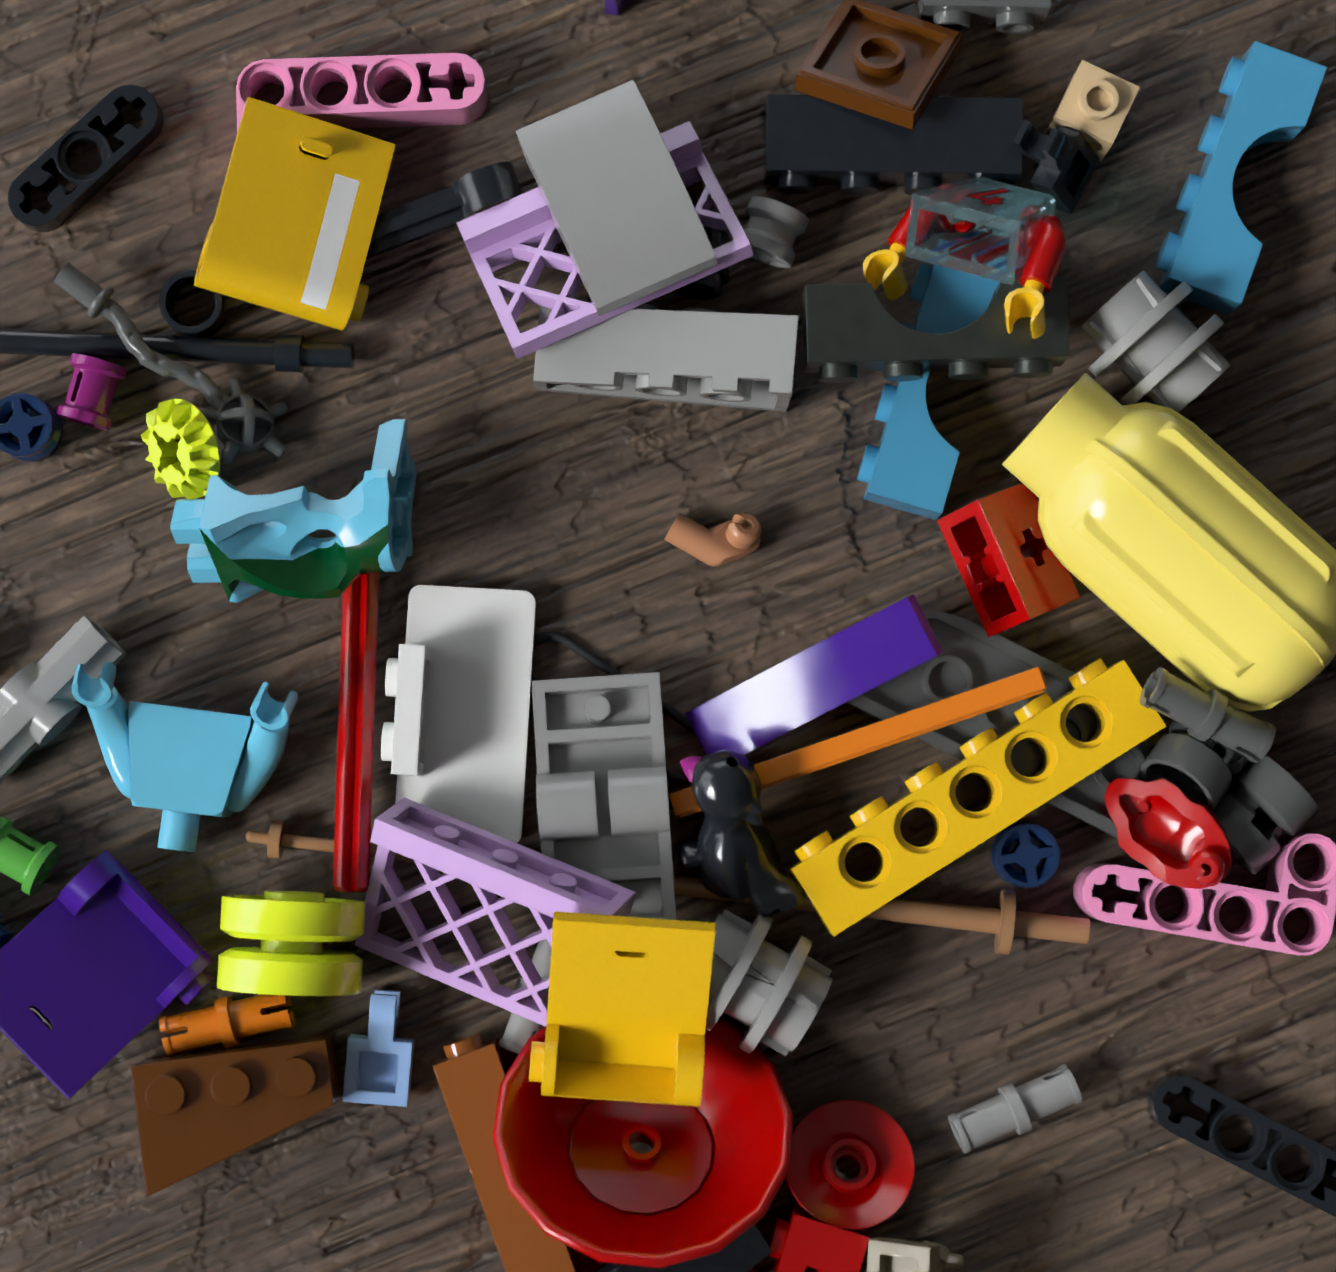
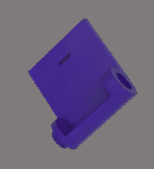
M107 849L82 869L65 886L57 899L0 949V1030L69 1100L177 997L185 1005L190 1003L214 979L206 969L215 959ZM30 1008L37 1010L39 1014L51 1025L52 1029L50 1030V1027L40 1018V1016L36 1012L30 1010Z

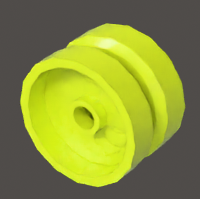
M264 891V895L222 896L220 929L229 936L261 940V946L234 947L221 953L218 959L217 988L240 993L289 996H346L361 993L363 959L352 952L323 949V942L353 941L363 935L366 901L327 898L325 893L305 891Z

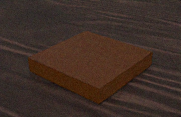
M843 0L797 71L795 91L913 130L961 51L963 33L863 0Z

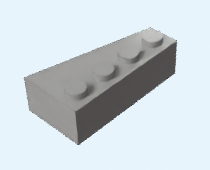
M574 298L588 303L592 302L591 300L583 298ZM642 304L537 350L533 382L537 391L786 412L793 388L799 316L725 313L703 308H684L681 311L656 310V307L653 305ZM540 306L538 326L546 323L552 309Z

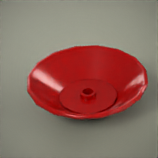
M721 1016L711 1031L705 1029L704 1071L700 1107L541 1096L542 1082L529 1081L532 1041L545 1042L546 1027H544L527 1040L499 1085L492 1139L508 1191L546 1235L599 1262L663 1268L718 1253L764 1218L790 1170L794 1115L774 1063L758 1046L750 1054L740 1049L738 1044L744 1032L737 1024ZM637 1142H644L649 1144L652 1150L641 1154L632 1150L631 1146Z

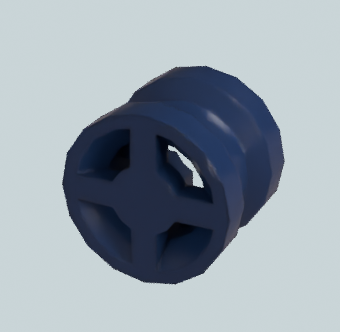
M14 393L0 401V449L3 452L25 462H40L49 458L59 448L63 438V423L49 404L27 393ZM42 426V428L37 429L36 434L32 437L33 442H31L30 436L34 433L35 428Z
M1015 823L1006 827L995 836L991 846L990 860L994 871L1003 881L1019 887H1037L1046 883L1055 875L1060 863V849L1055 837L1047 829L1036 824Z

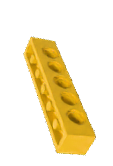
M1102 658L1097 659L1068 678L1074 687L1070 692L1054 702L1045 692L1016 710L1014 715L1020 723L1000 736H997L992 727L986 729L959 746L965 758L943 771L937 761L904 781L910 792L888 806L883 796H880L849 816L856 827L833 840L829 832L825 831L796 849L795 853L800 862L789 868V870L801 885L806 897L828 932L832 936H836L1165 728L1166 725L1157 711L1140 705V695L1143 689L1126 662L1122 660L1107 668ZM1076 705L1090 709L1097 720L1096 733L1087 742L1074 739L1066 727V717L1069 711ZM1020 740L1034 742L1039 746L1043 754L1042 767L1032 777L1019 774L1011 763L1012 749ZM966 774L978 775L986 782L989 789V797L986 804L975 812L964 809L956 799L955 790L957 783ZM913 808H920L928 812L935 826L934 834L930 841L918 847L907 843L900 831V823L903 816ZM858 843L870 844L877 850L880 857L878 872L866 881L853 879L845 868V856L848 850Z

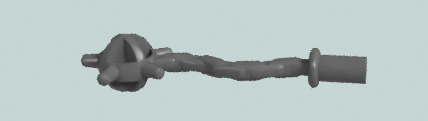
M67 263L61 269L54 283L88 308L87 314L89 318L93 319L101 314L112 322L126 349L139 360L141 365L162 376L178 378L199 390L205 396L206 400L215 410L198 409L206 417L209 424L214 425L216 436L224 445L220 454V462L228 465L237 453H252L262 447L277 456H282L286 452V447L272 435L274 419L288 411L286 403L278 402L267 406L264 401L256 396L245 394L242 381L239 378H233L229 381V397L221 387L211 380L208 374L186 362L173 361L150 349L145 344L135 324L127 317L124 308L112 299L114 296L113 287L109 286L103 289L70 263Z

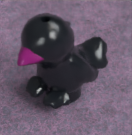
M722 749L704 757L693 755L682 759L680 764L692 784L697 805L705 814L703 823L697 824L693 829L698 840L684 836L676 848L675 853L679 856L682 866L687 868L701 866L699 877L703 886L708 891L720 897H733L742 901L749 897L759 914L763 917L776 912H785L803 903L806 894L797 880L780 867V856L768 829L763 823V818L760 814L763 812L760 802L762 784L754 764L743 754Z

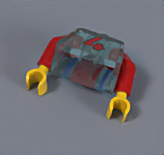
M978 177L914 192L911 196V205L887 240L890 246L889 250H878L865 258L863 272L866 282L872 284L874 291L882 283L889 300L899 298L905 293L908 285L901 265L906 257L1010 285L1020 282L1023 287L1013 290L1005 298L1006 329L1011 334L1013 325L1018 319L1031 317L1032 338L1036 339L1044 333L1046 328L1045 303L1042 293L1051 291L1066 250V238L1061 221L1054 216L1055 198L1050 194Z

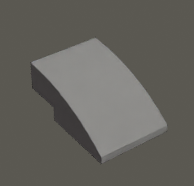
M634 80L515 131L526 162L548 205L554 224L599 316L718 264L686 187Z

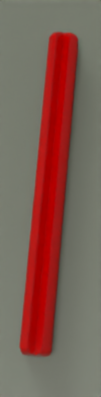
M379 572L361 575L342 594L333 887L341 893H363L368 890Z

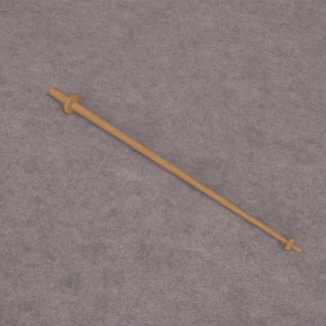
M272 820L269 832L251 830L245 836L248 842L267 844L268 858L281 859L284 847L334 853V839L286 834V821ZM375 843L370 844V857L375 858L378 845ZM395 853L394 860L415 863L414 860ZM673 874L675 895L753 904L749 897L742 901L733 897H720L711 893L703 886L700 877ZM1003 889L1000 893L998 908L894 898L864 917L995 934V953L1009 955L1013 936L1088 944L1090 935V919L1017 911L1016 892ZM807 897L803 903L792 908L816 912Z

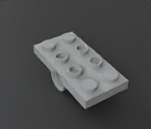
M660 672L531 681L537 766V814L542 854L636 892L631 913L628 917L677 920Z

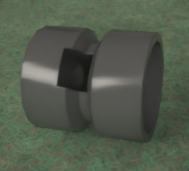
M1173 720L1169 725V734L1161 737L1142 763L1141 776L1143 779L1152 781L1156 780L1157 775L1161 774V779H1168L1182 789L1193 801L1203 803L1213 811L1231 786L1232 776H1236L1242 770L1248 759L1246 756L1210 738L1203 742L1190 736L1187 726Z
M1266 755L1263 759L1259 758L1257 763L1249 761L1233 777L1235 790L1232 793L1226 792L1213 810L1225 828L1230 840L1232 859L1253 875H1257L1281 850L1278 838L1282 834L1295 836L1319 812L1318 805L1309 793L1286 770ZM1255 815L1258 817L1254 822H1250Z

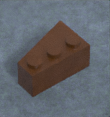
M335 1033L178 1054L171 1057L148 1058L132 1065L131 1074L146 1197L335 1105L343 1097Z

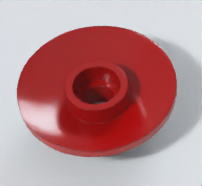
M840 1100L816 1108L798 1124L792 1134L790 1170L786 1176L795 1199L814 1219L846 1230H864L889 1219L905 1202L914 1179V1156L905 1132L889 1114L869 1103L855 1100ZM842 1159L852 1161L858 1170L857 1177L853 1180L840 1178L836 1173V1162Z

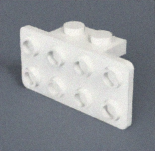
M417 585L413 587L408 596L406 643L399 644L398 658L387 659L385 695L396 697L394 723L384 722L381 737V760L392 761L391 774L397 775L395 804L405 797L515 843L521 839L523 829L536 600L530 592L435 585Z

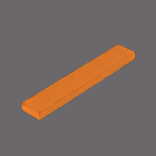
M1041 666L769 759L754 766L763 790L1046 692L1045 688H1048ZM692 787L668 794L676 816L680 815L681 818L702 811L697 805Z

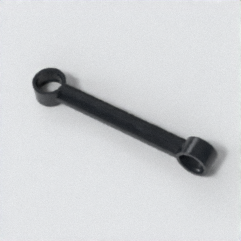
M498 162L483 166L463 175L449 188L378 214L366 259L453 227L463 219L523 194L513 164L511 162ZM186 270L173 275L161 290L159 306L165 321L184 336L210 337L224 326L230 311L251 304L215 293V308L210 318L198 326H184L174 315V301L184 287L194 284L196 270Z

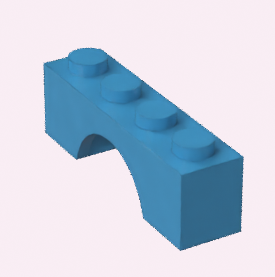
M1254 41L1242 59L1232 56L1218 91L1228 96L1220 117L1211 114L1198 144L1197 151L1207 154L1199 176L1192 173L1188 175L1176 205V209L1185 212L1178 234L1167 233L1156 259L1155 268L1164 271L1159 287L1164 292L1170 294L1182 282L1186 281L1193 289L1185 298L1188 301L1227 315L1241 305L1263 244L1247 230L1235 208L1233 178L1237 164L1243 154L1257 146L1271 142L1292 141L1307 124L1327 69L1326 66Z
M938 248L934 257L949 250ZM959 253L949 255L931 265L920 262L909 297L911 300L920 302L914 326L906 323L902 324L911 329L926 333H948L964 328L984 314L995 289L1001 280H1010L1012 271L991 280L987 279V277L1007 267L999 266L980 276L939 266L961 256L962 254ZM923 370L922 379L897 381L896 386L884 384L874 420L884 422L885 426L879 446L867 443L857 480L868 483L864 500L936 520L943 512L960 452L943 439L930 419L926 405V384L930 370Z

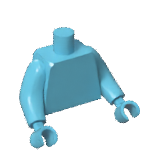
M82 663L76 666L72 683V694L79 703L87 706L104 760L114 783L125 797L131 799L132 806L162 810L158 848L196 852L200 816L230 817L232 812H240L247 808L268 783L284 754L289 730V717L298 700V693L291 690L285 702H278L272 699L267 692L269 683L263 682L250 707L251 716L129 701L128 707L127 703L113 686L116 675V667L113 663H103L100 679L88 676L83 669L84 665Z

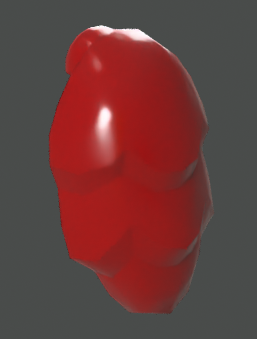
M1132 777L1116 778L1107 785L1104 799L1108 814L1117 829L1118 845L1131 858L1146 866L1154 877L1170 885L1202 889L1217 885L1227 876L1232 864L1230 840L1225 828L1214 812L1205 804L1193 801L1182 789L1164 778L1152 781Z

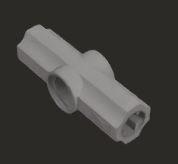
M83 616L38 663L33 661L24 666L0 689V785L38 745L41 747L53 740L80 712L82 706L72 694V683L77 664L82 663L84 665L83 669L88 676L100 679L104 662H111L116 666L127 655L119 644L88 616Z

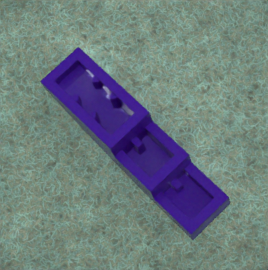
M914 594L685 714L706 755L721 749L732 750L744 755L944 652Z

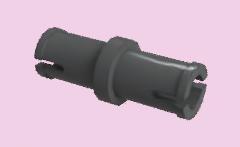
M1161 667L1157 668V671L1150 675L1140 695V705L1151 708L1187 726L1190 736L1203 742L1210 738L1246 756L1248 760L1257 763L1259 758L1263 759L1275 738L1276 728L1274 725L1263 722L1228 704L1227 695L1215 689L1205 692L1169 674L1167 670Z

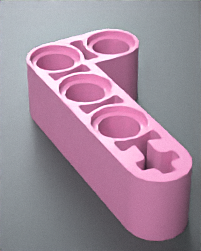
M460 53L263 59L254 61L246 66L238 77L236 85L237 132L246 99L248 97L255 98L259 89L268 84H278L285 88L284 95L276 106L347 129L468 124L482 116L487 108L489 95L482 68L476 60ZM396 79L405 80L412 85L411 92L401 102L394 104L386 103L379 98L381 89L389 81ZM422 79H430L432 88H429L432 98L431 102H426ZM465 79L467 88H464L463 98L458 100L451 99L449 91L453 90L454 80ZM341 82L348 86L345 98L338 104L328 106L317 102L318 92L327 83Z
M1297 833L1295 836L1287 835L1279 840L1281 850L1269 863L1265 890L1220 882L1215 886L1202 889L1175 886L1183 896L1184 906L1181 913L1171 921L1161 919L1155 909L1157 894L1170 884L1154 877L1149 870L1108 863H1094L1085 867L1077 875L1073 885V898L1078 909L1086 916L1107 923L1298 956L1312 955L1321 951L1327 945L1333 931L1336 912V844L1330 838L1316 833ZM1309 844L1316 850L1319 856V866L1312 877L1304 880L1296 874L1293 867V858L1295 852L1301 846ZM1109 874L1111 886L1138 891L1135 897L1136 904L1108 900L1105 909L1102 910V900L1092 897L1094 884H1105ZM1142 878L1143 882L1139 886L1138 879ZM1236 896L1244 903L1246 919L1239 929L1228 932L1220 923L1219 910L1227 899ZM1299 907L1306 913L1309 919V929L1302 940L1291 943L1284 934L1283 921L1291 910ZM1136 910L1137 917L1133 918V913Z

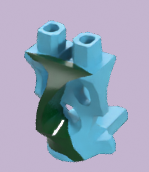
M392 419L379 425L371 470L365 471L363 480L346 497L341 499L328 500L316 493L308 492L305 486L273 494L246 495L217 475L210 476L205 499H177L171 520V532L176 544H189L187 570L192 582H221L228 600L235 603L262 590L279 596L300 599H325L340 597L348 586L361 575L371 572L400 571L407 556H412L411 518L417 475L415 462L409 455L406 420ZM317 530H329L336 536L322 539L311 537L308 534Z

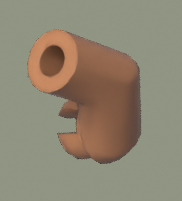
M679 513L664 540L709 566L720 567L749 557L759 547L762 528L758 519L748 513L736 514L733 516V520L709 529Z

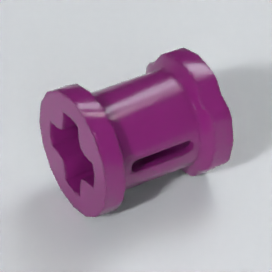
M73 353L69 361L74 367L65 403L58 405L56 416L88 427L109 431L112 420L108 418L116 386L118 380L126 378L128 370L105 360Z

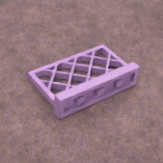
M690 121L660 134L685 187L700 181L704 187L695 207L702 225L727 231L732 241L713 249L717 258V265L604 315H598L592 302L588 303L574 299L582 284V280L570 256L552 252L555 245L563 240L554 224L548 205L539 187L457 222L472 262L517 359L754 256L751 244L703 154L700 140ZM712 204H713V206H714L716 212L709 211L710 208H711V206H712ZM519 260L530 262L519 284L497 279L492 273ZM545 266L570 273L560 295L534 288ZM503 296L512 298L508 306ZM526 302L552 309L546 323L520 334L516 322Z
M404 797L375 818L370 842L378 846L365 899L364 934L356 938L355 946L546 1027L549 976L541 979L525 948L544 939L548 941L551 947L554 911L628 917L631 913L636 892ZM395 853L414 860L425 882L405 891L392 867ZM455 878L470 883L483 906L462 915L445 883ZM430 890L447 922L427 930L410 899ZM386 892L388 893V895H389V897H390V898L387 899V900H385ZM516 902L530 908L541 930L519 938L503 907ZM394 906L411 935V938L402 942L377 932L382 912ZM488 914L504 946L483 954L467 923ZM452 930L468 962L456 966L444 961L432 940L433 938ZM510 955L526 986L513 990L501 985L489 963Z

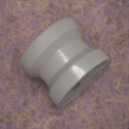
M760 196L751 197L747 207L750 219L747 227L743 229L754 254L751 258L774 267L791 268L796 255L792 246L796 237L805 233L809 218L799 210L779 201Z

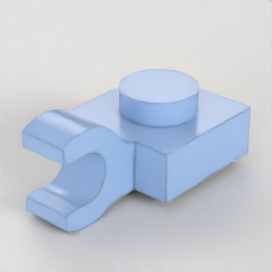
M375 989L370 997L368 1035L350 1034L348 1037L343 1102L398 1107L408 1106L410 1102L415 1039L396 1038L401 991Z

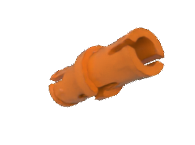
M261 994L232 1001L230 996L216 998L214 1006L170 1016H160V1032L172 1034L188 1030L183 1034L161 1038L167 1056L171 1057L177 1053L218 1043H223L225 1048L240 1045V1040L244 1037L285 1028H295V1014L293 1011L289 1012L287 1009L267 1014L271 1010L293 1006L291 997L289 995Z

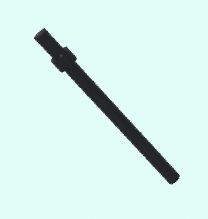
M0 328V354L71 357V354L76 353L94 358L137 359L126 349L118 333ZM141 334L145 344L150 349L173 361L275 365L276 372L302 373L304 367L351 369L354 367V343L305 341L304 335L277 334L275 340Z

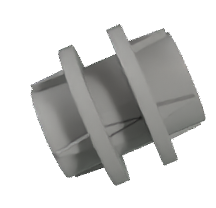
M1143 270L1082 325L1081 328L1104 352L1088 368L1097 378L1114 363L1134 385L1118 401L1122 406L1135 404L1144 396L1151 404L1168 407L1176 412H1180L1230 366V363L1208 341V338L1224 324L1221 319L1215 314L1197 329L1177 307L1193 291L1186 281L1166 295Z
M724 910L723 914H718L713 922L716 923L706 1029L711 1031L722 1013H725L746 1025L738 1044L740 1049L750 1054L758 1043L761 1042L787 1056L789 1050L792 1052L797 1047L821 1007L833 980L829 977L832 970L807 956L813 942L802 935L798 936L788 952L764 940L773 921L769 916L763 917L759 914L753 924Z

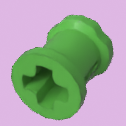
M0 817V872L21 883V891L29 896H33L43 886L52 872L59 857L61 847L52 841L44 845L13 828L14 822L7 817Z

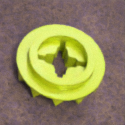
M176 398L160 402L158 408L146 413L148 429L141 434L142 440L149 449V455L145 460L152 462L155 468V482L166 484L167 491L172 498L186 497L187 499H197L206 496L210 476H219L220 453L213 429L203 413L192 403Z

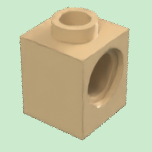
M1082 60L1045 134L1049 136L1052 128L1057 129L1058 125L1081 132L1101 162L1113 145L1140 87Z

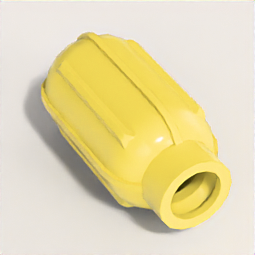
M1084 373L1002 463L1007 470L1039 497L1038 523L1046 545L1061 564L1201 690L1207 692L1215 689L1227 695L1228 704L1242 711L1250 712L1271 709L1283 700L1293 696L1312 681L1336 655V550L1196 424L1173 409L1147 402L1122 406L1087 373Z

